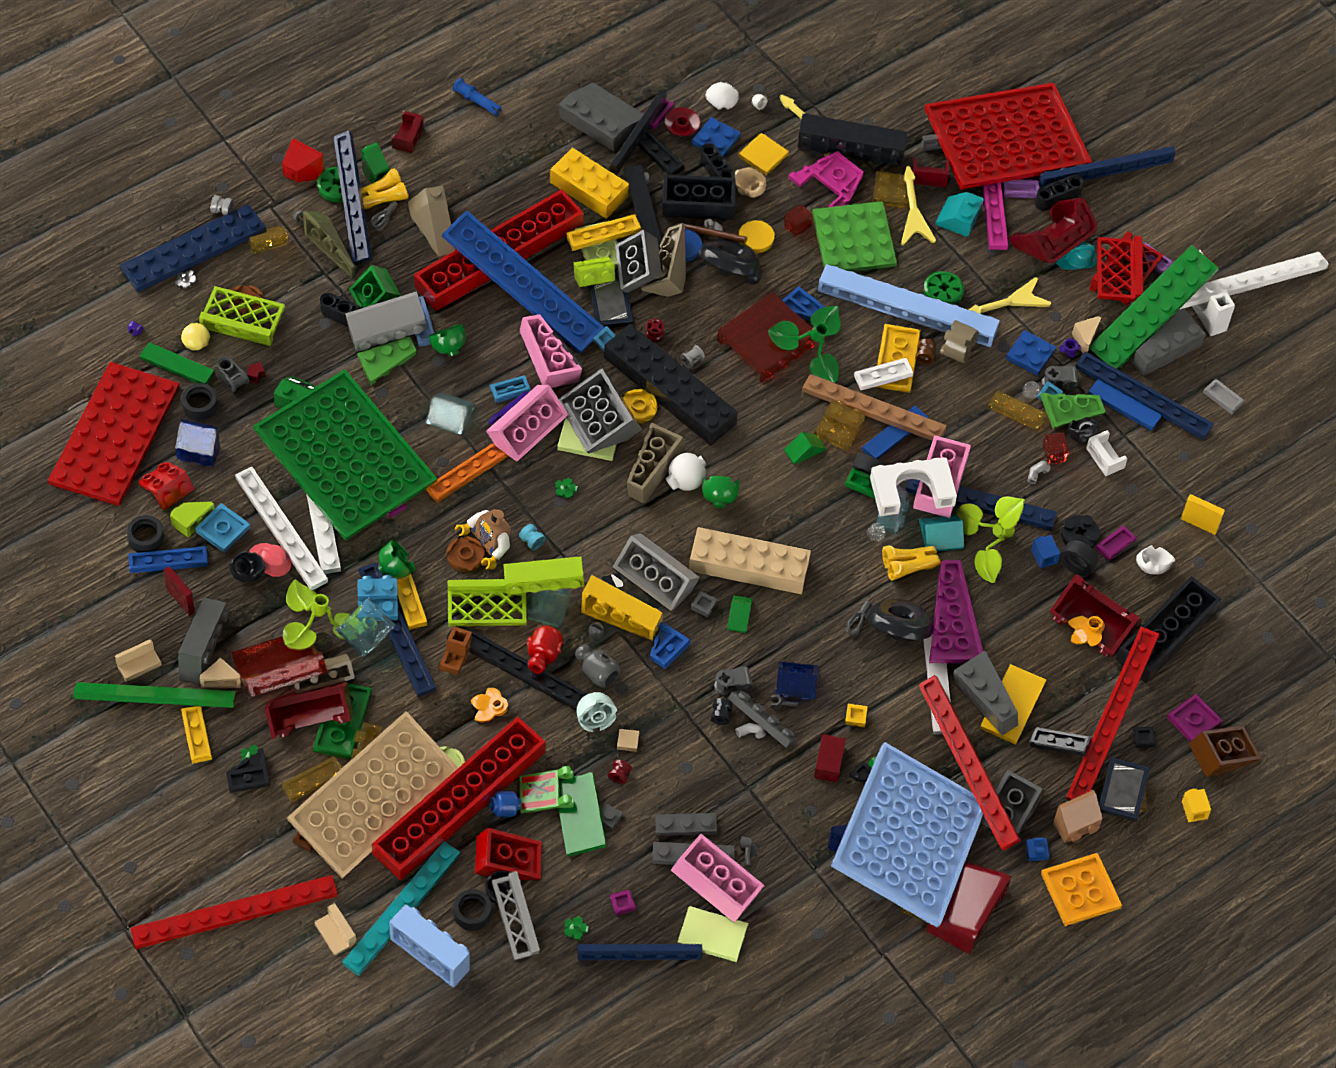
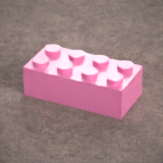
M934 435L927 460L947 458L957 494L971 445ZM920 481L913 508L950 518L953 506L936 509L930 488Z
M702 834L697 837L671 869L674 874L734 923L765 886Z

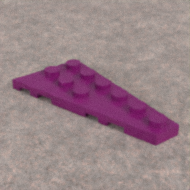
M942 560L939 570L929 663H966L982 653L983 648L961 560Z

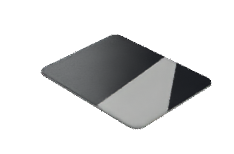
M619 573L601 577L604 582L616 588L623 586Z

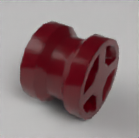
M656 318L649 320L646 324V337L652 342L662 340L664 336V323Z
M614 760L612 764L613 769L609 771L608 778L615 783L625 784L628 779L627 774H630L632 767L623 760Z

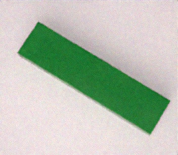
M150 342L140 354V360L196 384H208L215 374V371L209 367Z

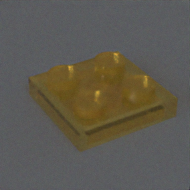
M876 171L873 202L883 201V204L887 206L908 208L909 198L907 184L903 180L904 175Z

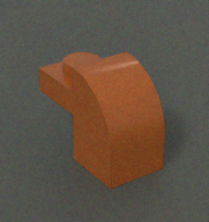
M453 627L447 639L446 652L439 664V670L454 675L459 674L469 654L472 632Z

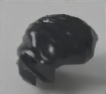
M1085 417L1078 422L1072 420L1071 424H1069L1068 432L1074 440L1083 445L1088 442L1090 437L1099 433V422L1089 417Z
M241 552L229 564L233 577L243 583L257 580L266 570L262 557L256 552Z

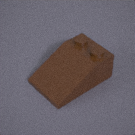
M1244 726L1202 731L1189 743L1206 777L1223 775L1261 760Z

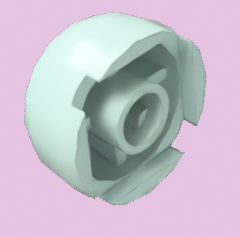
M593 692L587 694L579 701L576 710L577 718L584 730L594 732L593 729L600 727L601 731L615 721L617 708L609 696L601 692Z

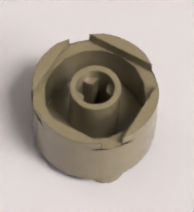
M954 320L951 331L947 330L943 340L946 343L943 344L940 354L958 362L966 363L972 353L970 351L972 346L976 344L979 331Z

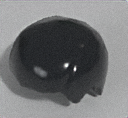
M496 871L487 880L485 892L492 903L498 904L492 880L508 876L509 873L506 871ZM509 881L498 884L499 891L508 895L511 890Z

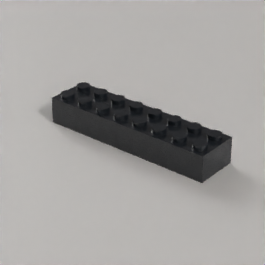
M631 324L604 345V358L641 389L646 390L649 394H653L660 405L710 446L737 424L738 411Z

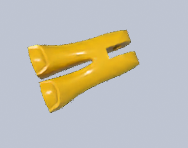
M395 168L390 169L377 182L361 188L363 205L366 210L381 203L408 199L406 187L401 182L399 173Z
M885 546L882 550L885 568H888V576L891 581L919 570L933 569L941 563L939 556L936 555L935 546L915 549H897L892 546Z

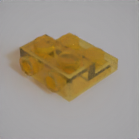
M832 400L814 434L847 451L863 427L865 415L859 409L855 408L852 410L848 408L842 401L835 402Z

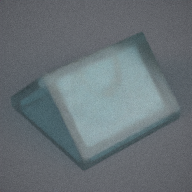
M439 392L432 398L426 423L462 434L475 407V403Z
M566 588L556 591L531 592L526 607V618L561 627L572 593Z

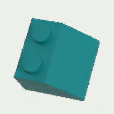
M968 192L948 197L935 225L969 237L981 213L984 198Z

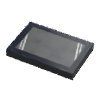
M615 278L613 282L589 286L595 320L608 328L633 325L628 293L620 289L619 278Z
M1111 757L1099 803L1101 813L1137 822L1150 767Z

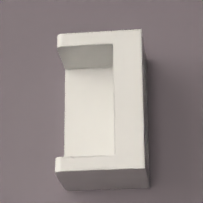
M1108 430L1090 437L1086 447L1105 476L1124 469L1127 462V457L1119 458L1108 442L1110 434Z

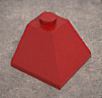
M293 138L282 162L283 175L287 179H292L296 182L317 180L324 171L323 153Z

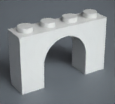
M1223 292L1211 296L1208 302L1192 307L1209 335L1213 336L1227 331L1235 304L1228 293Z
M933 458L924 461L916 460L909 463H896L887 466L878 465L871 469L870 480L880 516L899 514L901 503L896 486L907 479L920 480L928 485L932 492L936 509L955 506L957 494L947 458Z

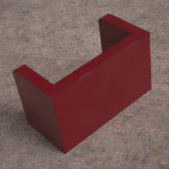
M403 111L400 129L397 135L392 136L393 149L413 153L424 127L423 115Z
M914 157L912 172L915 176L914 184L937 187L947 186L949 161H946L944 169L917 166L918 158Z
M822 734L814 778L838 782L846 738Z

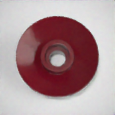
M678 107L666 114L665 126L674 135L688 136L698 130L700 118L692 109Z

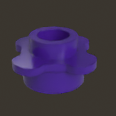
M1066 339L1064 344L1059 347V351L1064 352L1070 358H1074L1075 353L1081 350V346L1074 339Z

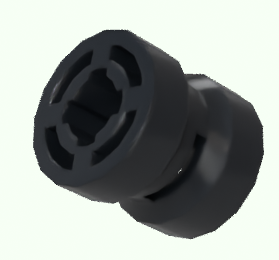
M724 698L715 699L713 701L714 711L711 713V721L718 725L729 724L731 720L729 712L732 711L733 703Z

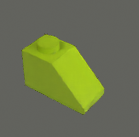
M183 503L171 512V525L189 538L196 532L195 528L215 510L214 503Z

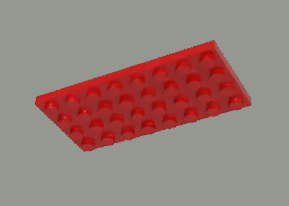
M109 362L56 463L48 483L120 506L180 388V384Z

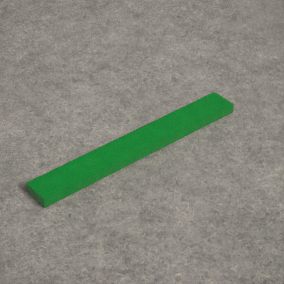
M77 682L73 698L233 708L236 691Z

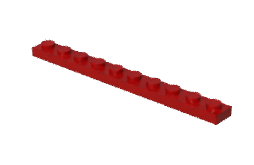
M1140 627L1093 734L1092 743L1087 755L1083 757L1068 791L1066 800L1070 801L1092 791L1158 640L1159 633Z
M933 675L920 683L919 687L1000 848L1005 851L1020 842L1021 839L941 682L936 675Z
M330 875L138 925L130 929L135 949L334 898L338 894L333 876Z

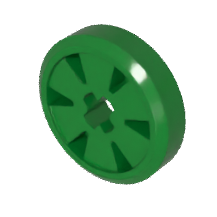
M331 167L319 175L317 189L322 198L335 203L343 202L338 167Z
M939 271L929 275L925 280L923 293L926 297L938 299L951 305H957L961 301L964 292V285L961 279L955 274L946 271Z

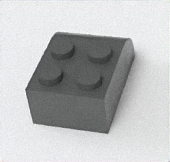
M642 230L615 245L620 289L623 292L630 293L661 275L658 241L656 237L647 231Z

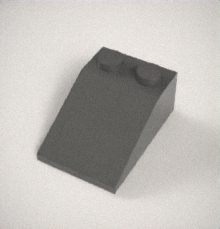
M1007 770L996 792L1018 835L1036 810L1046 791L1014 772ZM983 814L980 823L990 828Z

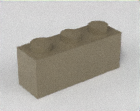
M347 654L289 669L293 688L297 694L355 678L351 660Z

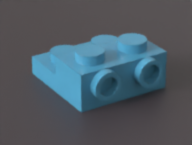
M384 575L381 579H374L372 576H364L362 579H358V621L398 620L397 578Z

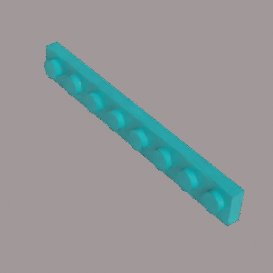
M444 841L343 960V966L360 976L390 940V920L405 904L410 908H417L459 858L460 851Z

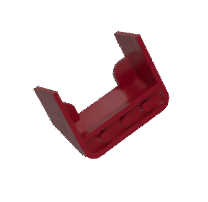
M340 682L299 694L292 693L270 699L264 707L272 739L276 738L277 735L280 737L289 736L295 728L330 720L338 721V724L351 721L353 717L347 682Z

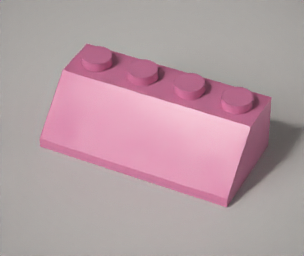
M537 385L486 432L499 449L515 461H518L569 414L549 385Z

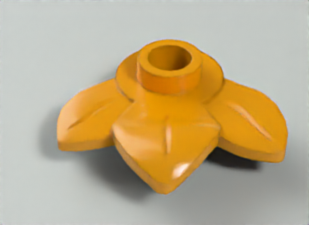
M1078 616L1068 621V624L1075 629L1071 637L1072 643L1080 645L1088 642L1091 647H1094L1101 642V633L1104 631L1105 626L1101 618L1092 616L1088 619L1084 616Z
M488 688L486 695H476L471 699L472 705L479 710L475 716V721L477 722L491 721L495 716H502L508 710L507 700L501 696V692L496 688Z

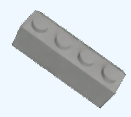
M417 292L345 314L356 352L367 350L377 345H384L387 342L402 339L412 334H419L427 330Z
M642 534L630 536L613 565V568L670 611H673L692 592L700 578Z

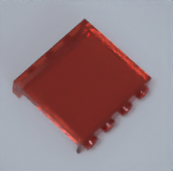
M773 292L718 329L717 341L721 345L727 342L760 374L761 383L766 379L772 378L778 370L786 368L792 360H797L806 350H811L816 345L811 336L798 340V347L791 351L783 350L773 343L769 335V329L781 321L794 323L799 329L798 336L812 330L805 321Z
M283 636L231 652L235 669L240 674V678L251 697L327 673L323 654L321 652L318 653L313 645L308 649L294 650L285 645Z

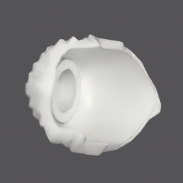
M727 83L713 84L706 92V99L718 110L723 107L726 109L732 108L739 100L737 90Z
M1151 545L1136 556V561L1145 573L1159 575L1171 567L1175 558L1161 547L1154 549Z

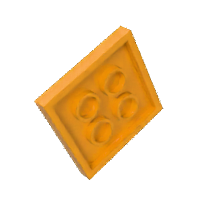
M1098 853L1041 871L1043 880L1064 926L1121 909L1122 904Z

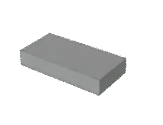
M1217 379L1213 380L1203 391L1205 395L1231 415L1244 403L1241 397Z

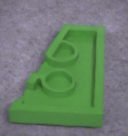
M410 336L359 352L357 355L370 385H373L381 376L385 377L394 367L401 366L414 357L416 349Z
M1041 393L1040 395L1053 429L1069 425L1072 420L1078 422L1085 417L1093 418L1105 414V409L1099 395H1052L1049 393Z

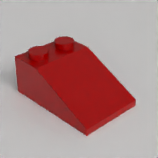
M487 828L476 837L475 874L489 877L496 871H506L508 873L517 871L520 880H540L542 842Z

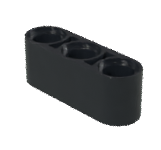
M712 143L702 145L700 162L710 177L734 178V171L717 147Z
M1071 175L1041 187L1037 191L1035 207L1045 211L1051 209L1059 201L1078 198L1081 195L1083 179L1078 175Z
M324 293L320 297L322 315L345 326H348L345 314L363 308L332 293Z

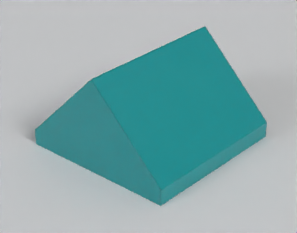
M951 515L950 518L939 516L919 519L925 547L935 546L937 552L964 549L963 520L957 515Z

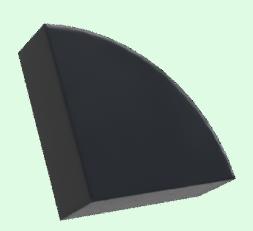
M862 761L850 772L849 777L857 781L866 782L872 768Z

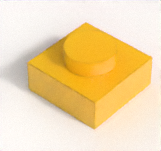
M848 704L845 725L865 727L867 706Z

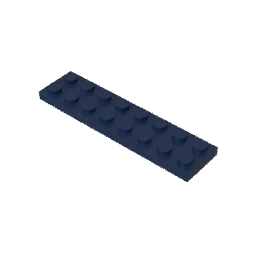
M247 204L228 213V215H224L120 264V270L138 293L267 232L266 226L250 205Z

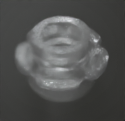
M1033 381L1027 382L1022 388L1024 391L1023 395L1031 399L1037 398L1041 391L1039 385Z
M873 523L867 529L869 539L872 541L882 540L885 536L884 526L879 525V523Z

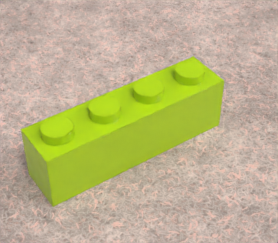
M581 556L503 564L506 594L516 595L525 592L536 593L544 590L556 591L564 588L576 589L584 587Z

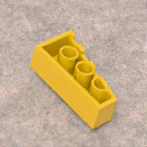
M591 575L582 592L581 613L653 641L662 622L663 613L593 575Z

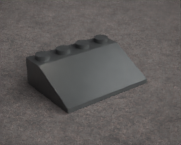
M595 83L571 92L558 104L561 119L613 152L627 140L644 115Z
M600 369L559 398V401L569 414L566 418L588 454L627 441L642 430L613 380L603 369Z

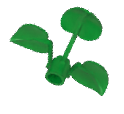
M838 306L823 307L815 311L810 319V323L814 328L801 336H798V327L790 321H781L769 329V335L773 343L786 351L796 349L799 345L798 340L807 336H811L813 341L819 342L818 358H814L810 362V372L812 375L830 382H837L839 367L836 359L831 354H824L822 356L821 352L825 342L824 338L835 335L840 329Z

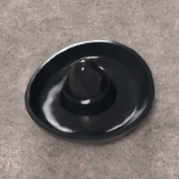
M714 240L702 245L698 251V255L702 259L719 267V271L723 276H729L732 272L741 275H754L760 269L757 254L744 243L730 240Z
M888 599L881 601L871 607L866 615V620L871 625L890 633L891 637L895 640H899L902 637L914 640L927 639L933 632L932 620L928 613L921 606L909 600Z

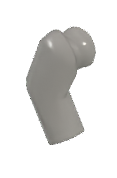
M707 219L704 222L706 228L723 231L722 226L711 219ZM715 237V240H724L722 238Z
M1040 461L1032 466L1027 482L1036 484L1038 474L1040 472H1049L1050 465L1046 461Z
M748 723L735 729L739 738L750 733H755V737L758 739L766 735L764 729L759 724Z

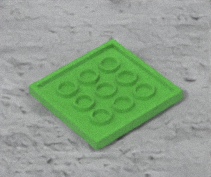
M883 201L812 210L824 268L828 264L854 272L896 267L897 261Z

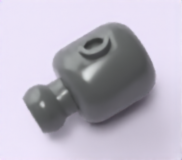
M582 644L577 648L575 657L578 661L583 662L582 671L594 685L606 688L617 680L620 675V665L606 651L600 649L592 651L591 646L587 644Z

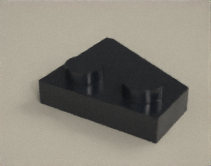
M263 748L258 749L257 753L250 758L242 760L238 766H234L226 771L230 793L270 786Z

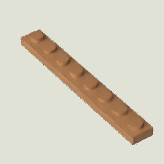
M812 374L809 375L802 387V392L931 441H933L934 435L943 437L947 425Z

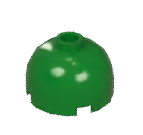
M462 324L450 326L448 329L439 330L428 336L433 349L440 354L448 353L449 357L458 354V349L462 348L466 342V334Z
M709 476V480H706V477L703 478V496L709 503L713 504V507L725 508V505L733 503L738 497L740 490L739 480L736 479V482H731V478L725 476Z
M391 540L381 548L378 555L380 564L378 568L383 575L402 579L415 571L413 560L411 562L408 561V552L397 541L393 542Z

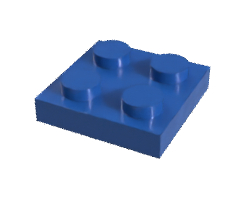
M710 117L692 139V145L701 149L705 143H712L717 147L722 156L725 157L740 138L741 132Z
M1024 330L1006 355V360L1038 376L1054 354L1056 346Z

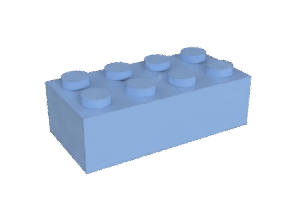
M405 904L390 920V939L453 988L469 972V950L463 944H457L453 941V938L447 932H441L433 921L424 919L416 908H410Z

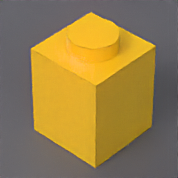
M1190 789L1185 792L1182 804L1188 822L1208 819L1211 808L1205 789Z

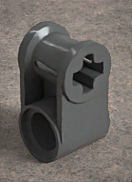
M223 356L218 359V376L231 392H236L237 388L250 382L246 373L240 369L232 358Z
M1049 366L1042 379L1043 387L1049 381L1050 383L1053 382V385L1060 390H1074L1078 388L1077 368L1074 366Z
M745 666L719 671L714 684L715 691L721 695L736 691L747 692L754 687L749 668Z

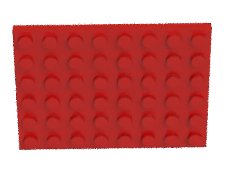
M1054 83L925 104L924 110L961 190L1040 176L1041 173L1047 171H1056L1062 168L1092 163Z

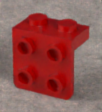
M170 462L160 464L157 469L144 475L138 482L142 488L154 494L160 508L166 510L195 489L186 471Z

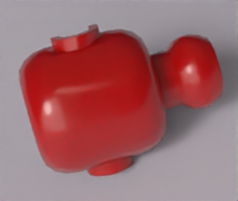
M540 626L534 631L532 636L528 637V654L531 657L528 661V668L532 672L542 673L546 669V665L553 663L558 654L561 653V647L564 644L563 636L556 628Z

